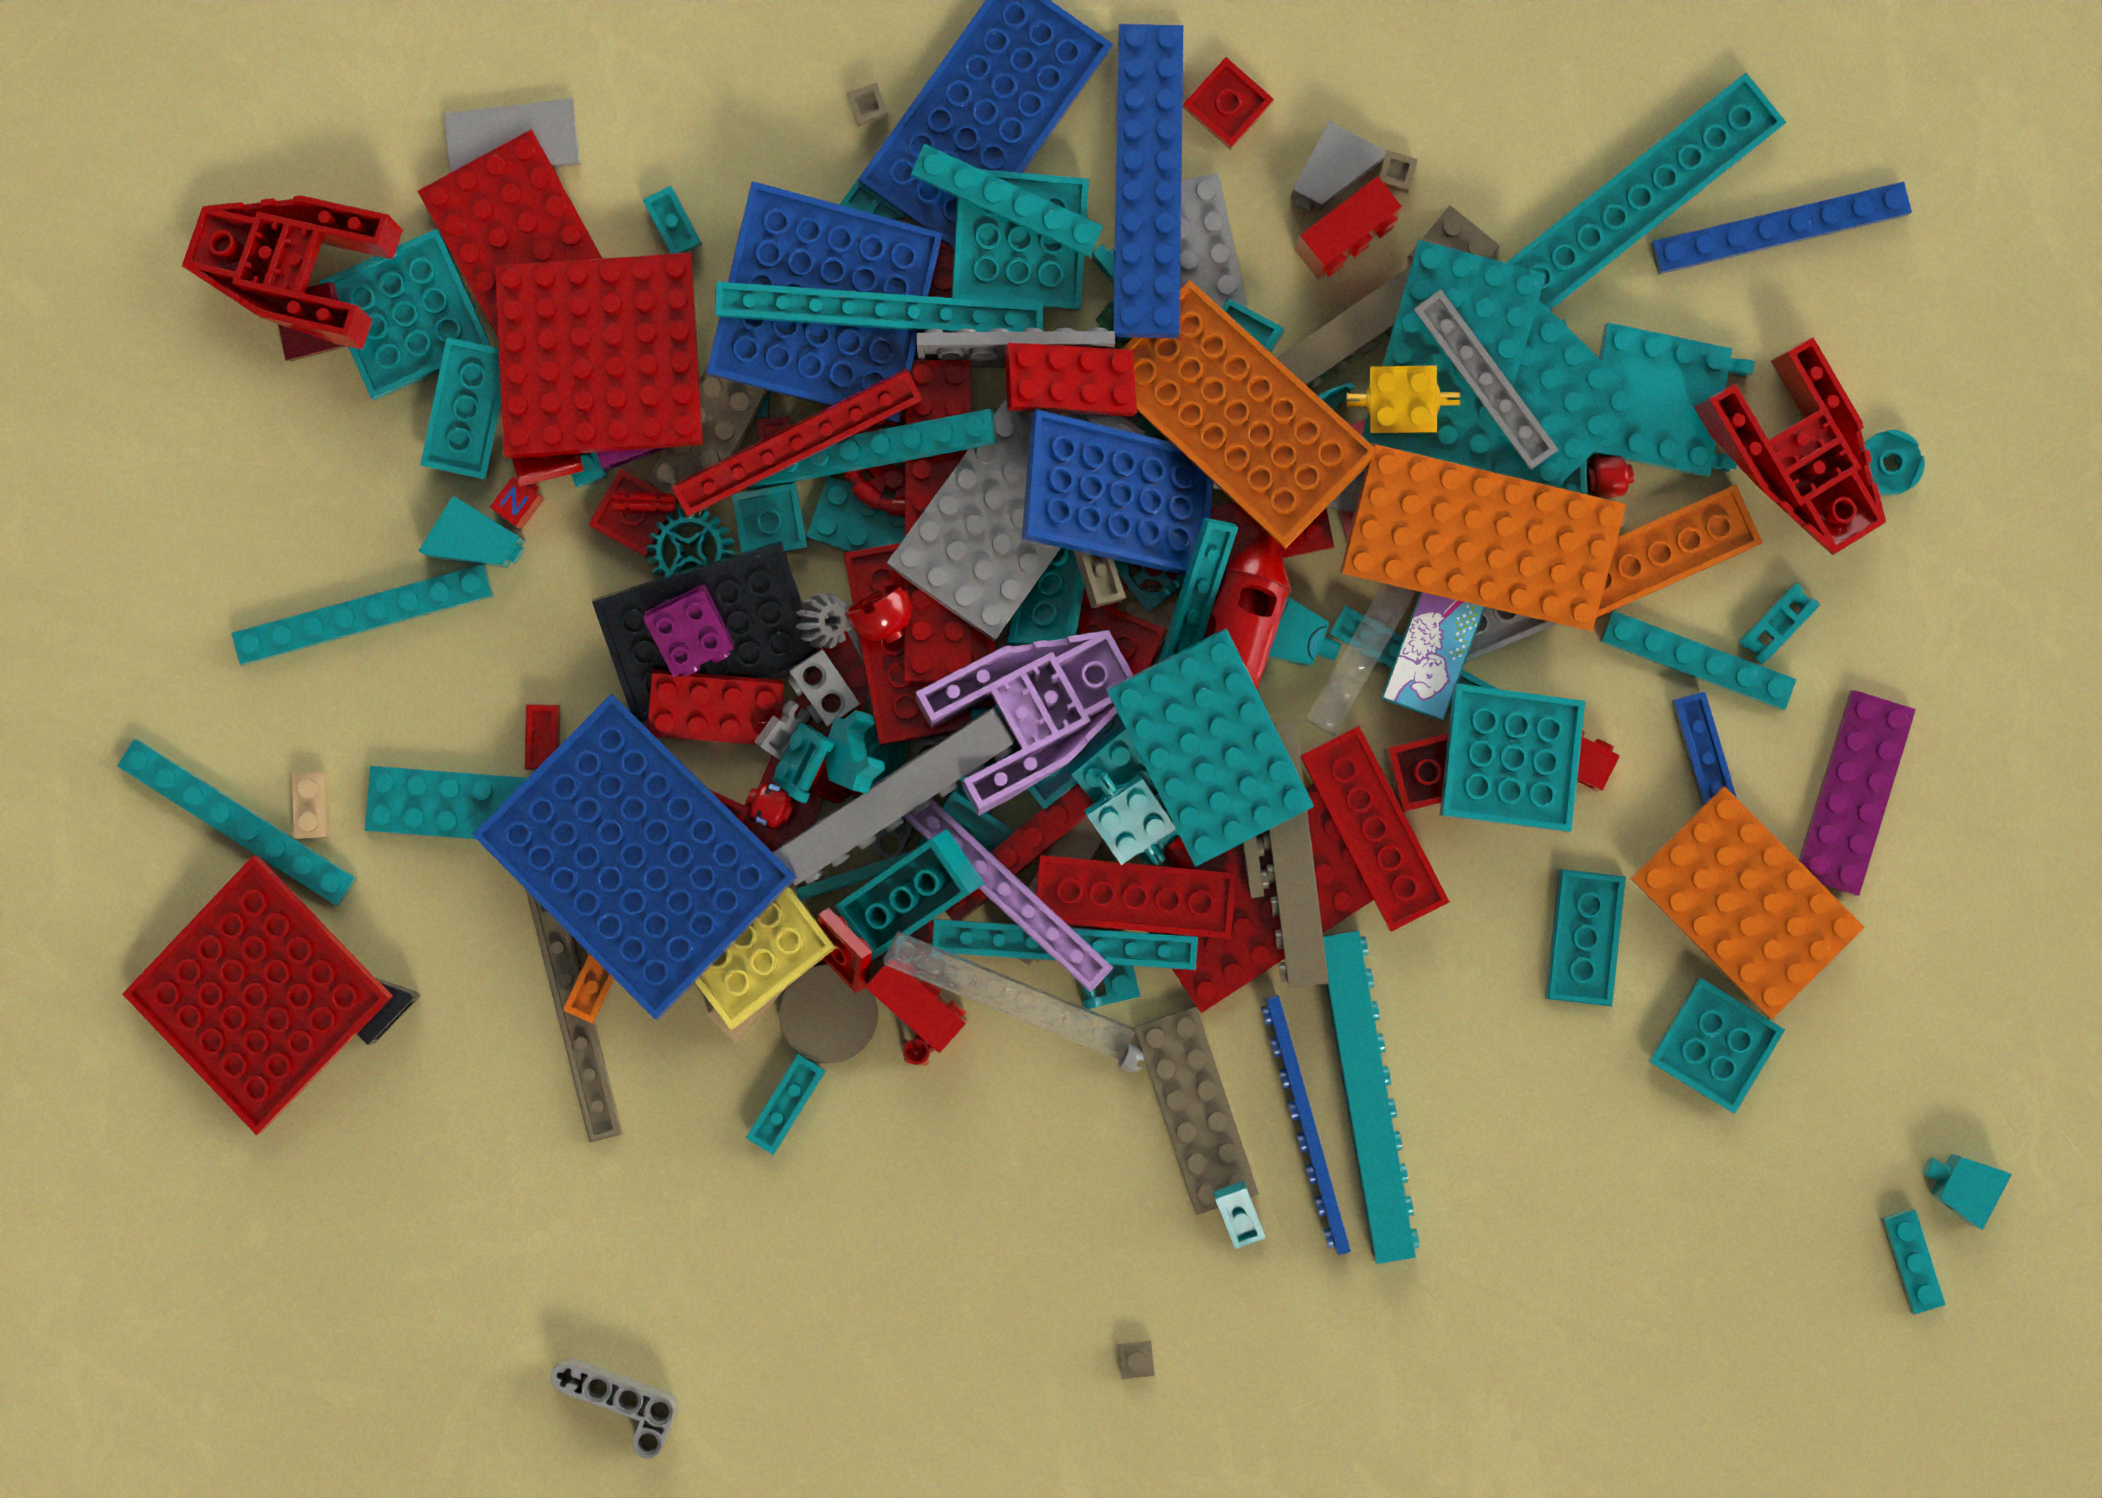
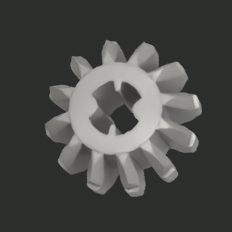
M816 593L812 595L811 599L802 601L804 610L796 612L801 617V622L795 626L804 630L800 639L810 641V646L814 648L836 647L837 643L846 640L844 631L852 629L847 624V617L844 612L847 606L846 602L838 600V596L835 594L825 595L824 593Z

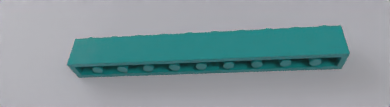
M1357 930L1323 936L1329 980V983L1325 985L1373 1260L1376 1264L1416 1258L1415 1249L1420 1248L1417 1229H1411L1409 1216L1414 1215V1208L1411 1196H1405L1403 1183H1408V1174L1405 1163H1399L1398 1151L1403 1150L1400 1132L1394 1131L1392 1118H1397L1394 1098L1388 1099L1386 1086L1391 1085V1077L1388 1066L1382 1065L1380 1054L1386 1052L1383 1034H1377L1375 1021L1380 1020L1377 1001H1371L1369 988H1374V979L1371 968L1366 969L1364 956L1369 955L1367 940L1365 936L1360 937V933Z

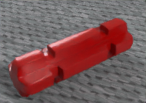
M614 491L611 495V506L616 510H626V507H629L631 510L657 511V509H660L662 512H673L676 508V496L672 493H661L660 496L657 493L630 492V494H627L625 491Z

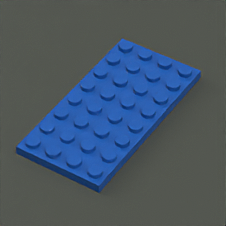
M985 0L860 175L858 181L902 211L921 227L943 233L941 240L954 248L957 197L910 176L923 145L926 144L978 169L1024 173L1108 55L1113 44L1051 0Z

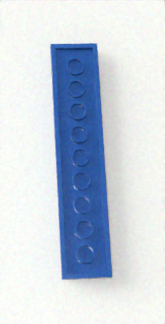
M1119 24L1113 316L1115 337L1179 338L1184 25Z

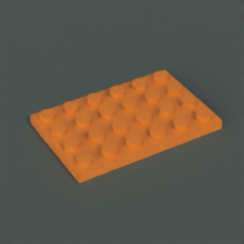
M1721 787L1630 878L1770 1020L1865 928L1726 787Z

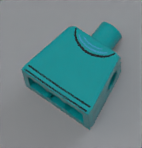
M1287 597L1268 658L1311 667L1317 655L1335 661L1342 643L1325 637L1329 626L1327 620Z

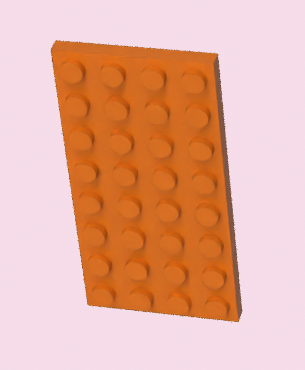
M1191 280L1180 289L1179 338L1133 337L1122 348L1133 350L1137 411L1285 549L1362 472L1378 453L1377 449Z
M1372 443V446L1378 450V453L1366 467L1340 573L1593 632L1627 504Z

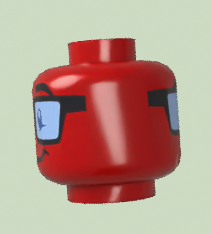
M763 782L758 790L751 788L745 802V806L750 808V820L773 830L778 829L781 825H788L796 805V801L792 800L788 792L770 782Z

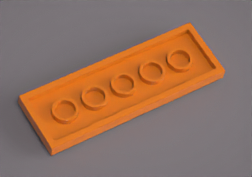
M1737 485L1730 486L1618 536L1597 617L1763 544Z

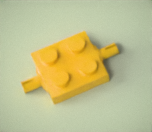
M1437 365L1370 367V385L1367 393H1347V399H1360V401H1347V407H1367L1370 415V433L1437 432V414L1440 406H1460V400H1447V398H1460V391L1440 392L1437 384Z

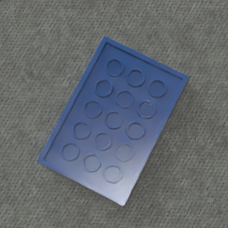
M1036 409L1031 413L1022 539L1186 575L1204 517H1211L1213 481L1169 441Z

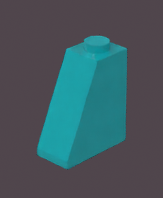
M453 496L418 551L435 559L508 568L511 563L516 564L523 555L525 548L522 545L525 540Z

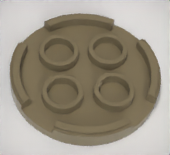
M820 965L810 968L787 987L780 1004V1024L788 1043L805 1058L820 1063L842 1062L858 1054L873 1037L878 1022L877 1001L875 996L866 988L855 994L829 965Z

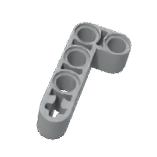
M576 1358L564 1359L554 1368L551 1373V1382L556 1390L640 1421L633 1438L634 1451L638 1456L646 1459L653 1458L659 1454L667 1441L678 1409L677 1400L672 1394ZM567 1368L572 1370L571 1376L574 1377L570 1382L565 1381L566 1375L563 1373ZM585 1374H587L588 1377H587L586 1380L584 1381L582 1388L579 1387V1385H580V1384L582 1383V1381H583V1380H581V1378H582ZM601 1379L607 1386V1392L604 1394L594 1392L591 1385L592 1380ZM627 1390L635 1392L638 1397V1404H626L622 1397L623 1392ZM655 1402L665 1403L669 1407V1415L664 1417L658 1416L654 1412L653 1404ZM646 1433L653 1434L657 1438L658 1445L654 1448L645 1446L642 1442V1435Z

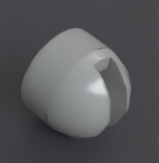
M1127 1044L1120 1054L1118 1068L1131 1073L1139 1071L1142 1067L1137 1065L1138 1061L1145 1062L1142 1050Z

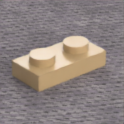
M327 772L291 773L294 839L330 837Z

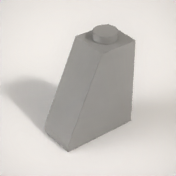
M1329 121L1290 197L1295 199L1294 203L1298 207L1306 211L1314 209L1319 212L1378 167L1386 151Z

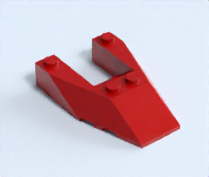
M301 195L294 196L293 199L276 201L274 198L261 199L260 203L252 204L235 202L202 206L182 267L262 319L334 344L363 350L372 319L358 305L305 294L322 244L393 260L403 229L388 214Z
M1814 337L1771 360L1804 417L1794 425L1768 440L1736 384L1716 393L1696 405L1694 409L1709 435L1752 482L1831 555H1834L1886 523V518L1877 482H1873L1869 465L1872 459L1869 449L1866 450L1861 431L1864 428L1863 421Z

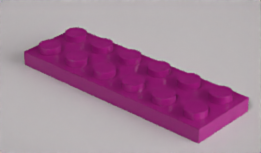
M1850 690L1799 856V861L1823 886L1855 896L1860 895L1916 709L1857 690Z

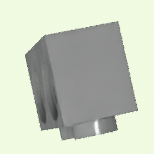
M823 648L789 670L793 676L788 679L789 683L798 696L803 693L811 702L807 709L817 723L823 720L826 726L833 723L835 717H842L860 704ZM810 666H816L822 671V678L816 684H809L803 679L804 670ZM830 693L836 694L841 700L839 708L834 711H827L821 705L823 697Z

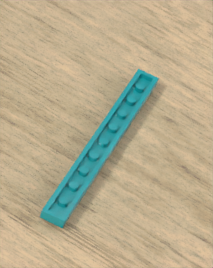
M716 282L714 317L915 331L940 329L944 333H955L960 329L990 332V330L996 328L1007 329L1009 332H1023L1027 328H1038L1043 332L1044 305Z

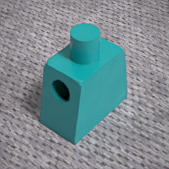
M1954 1154L1949 1156L1946 1164L1931 1157L1923 1168V1175L1936 1181L1931 1195L1966 1223L1981 1230L1984 1229L2012 1175L2006 1171Z

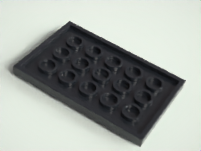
M782 540L592 600L630 712L640 722L648 720L652 669L670 671L643 619L644 613L702 584L706 585L734 641V646L729 651L730 655L727 658L713 663L712 660L700 664L701 669L695 673L778 680L791 676L789 671L791 668L818 651V648L810 646V641L800 639L804 630L795 627L801 622V617L796 612L804 610ZM810 666V667L806 668L804 671H807V670H810V669H813V668H817V667H816V666Z

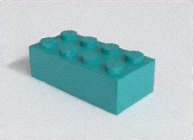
M946 829L836 904L835 907L846 920L851 931L858 938H863L868 943L872 951L871 960H873L985 883L949 830Z

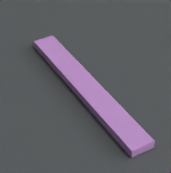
M932 798L928 799L931 804L918 814L914 815L911 810L902 816L928 841L948 829L985 883L979 889L1088 991L1092 992L1113 969L1101 955Z

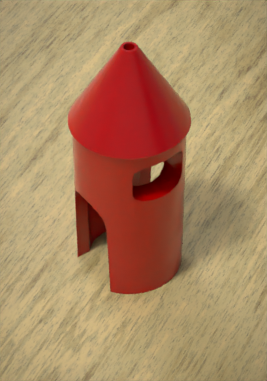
M1266 531L1226 565L1204 637L1206 639L1225 628L1228 630L1257 691L1270 649L1277 634L1288 593L1292 592L1279 543Z

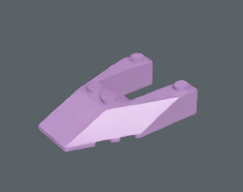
M1109 630L1068 636L1064 639L1052 641L1042 640L1033 642V644L1014 647L1005 646L917 691L916 702L931 729L991 698L994 699L1021 750L963 780L962 787L979 816L1008 801L1067 765L1117 713L1106 689L1133 676Z

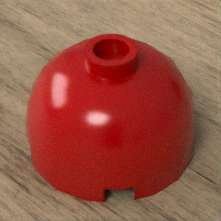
M903 582L887 585L885 589L888 593L885 591L878 594L873 592L847 609L848 612H845V616L858 635L872 641L885 639L886 643L893 642L904 635L902 629L910 622L912 617V601Z

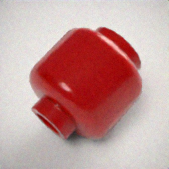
M1620 456L1595 457L1590 460L1589 465L1586 467L1587 492H1591L1596 497L1606 499L1623 496L1627 493L1629 484L1634 482L1632 465H1627L1624 458Z

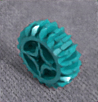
M682 508L677 510L679 517L677 520L670 513L666 514V519L670 524L665 527L658 521L656 526L662 531L660 536L656 533H650L649 535L651 539L657 541V545L646 546L647 551L656 553V556L647 559L649 565L659 564L652 571L655 577L661 576L664 573V577L679 573L682 570L685 571L690 565L701 566L711 563L704 554V548L711 535H713L717 546L714 561L735 555L734 551L725 550V547L734 544V540L732 538H722L728 534L729 528L724 526L716 529L720 525L721 519L716 516L708 522L710 512L707 510L702 512L700 518H698V512L686 517V513ZM687 526L704 528L700 533L697 532L691 538H683L676 533L679 529ZM669 540L675 544L678 550L671 568H669L665 557L666 545ZM681 541L686 546L688 545L692 548L698 545V548L695 550L703 561L701 562L696 557L693 558L690 555L685 559L683 555L687 553L679 542Z

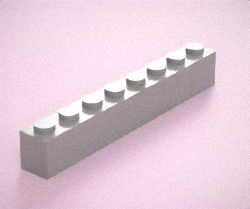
M993 706L872 785L868 794H858L779 846L773 854L797 876L793 881L795 886L802 881H805L808 885L824 874L821 871L822 868L830 863L833 867L838 866L850 857L848 851L857 845L860 850L869 846L877 840L874 834L885 828L887 832L892 831L904 822L901 818L911 810L914 815L918 814L931 804L928 799L937 793L941 797L947 795L958 787L957 780L965 775L970 777L985 769L983 763L994 757L997 762L1013 751L1010 746L1013 745L1016 739L996 707Z

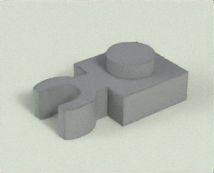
M789 700L784 705L781 719L779 720L773 715L755 740L757 745L780 761H782L789 746L790 738L799 723H806L811 716L804 708H801L799 713L794 716L799 705L792 700Z

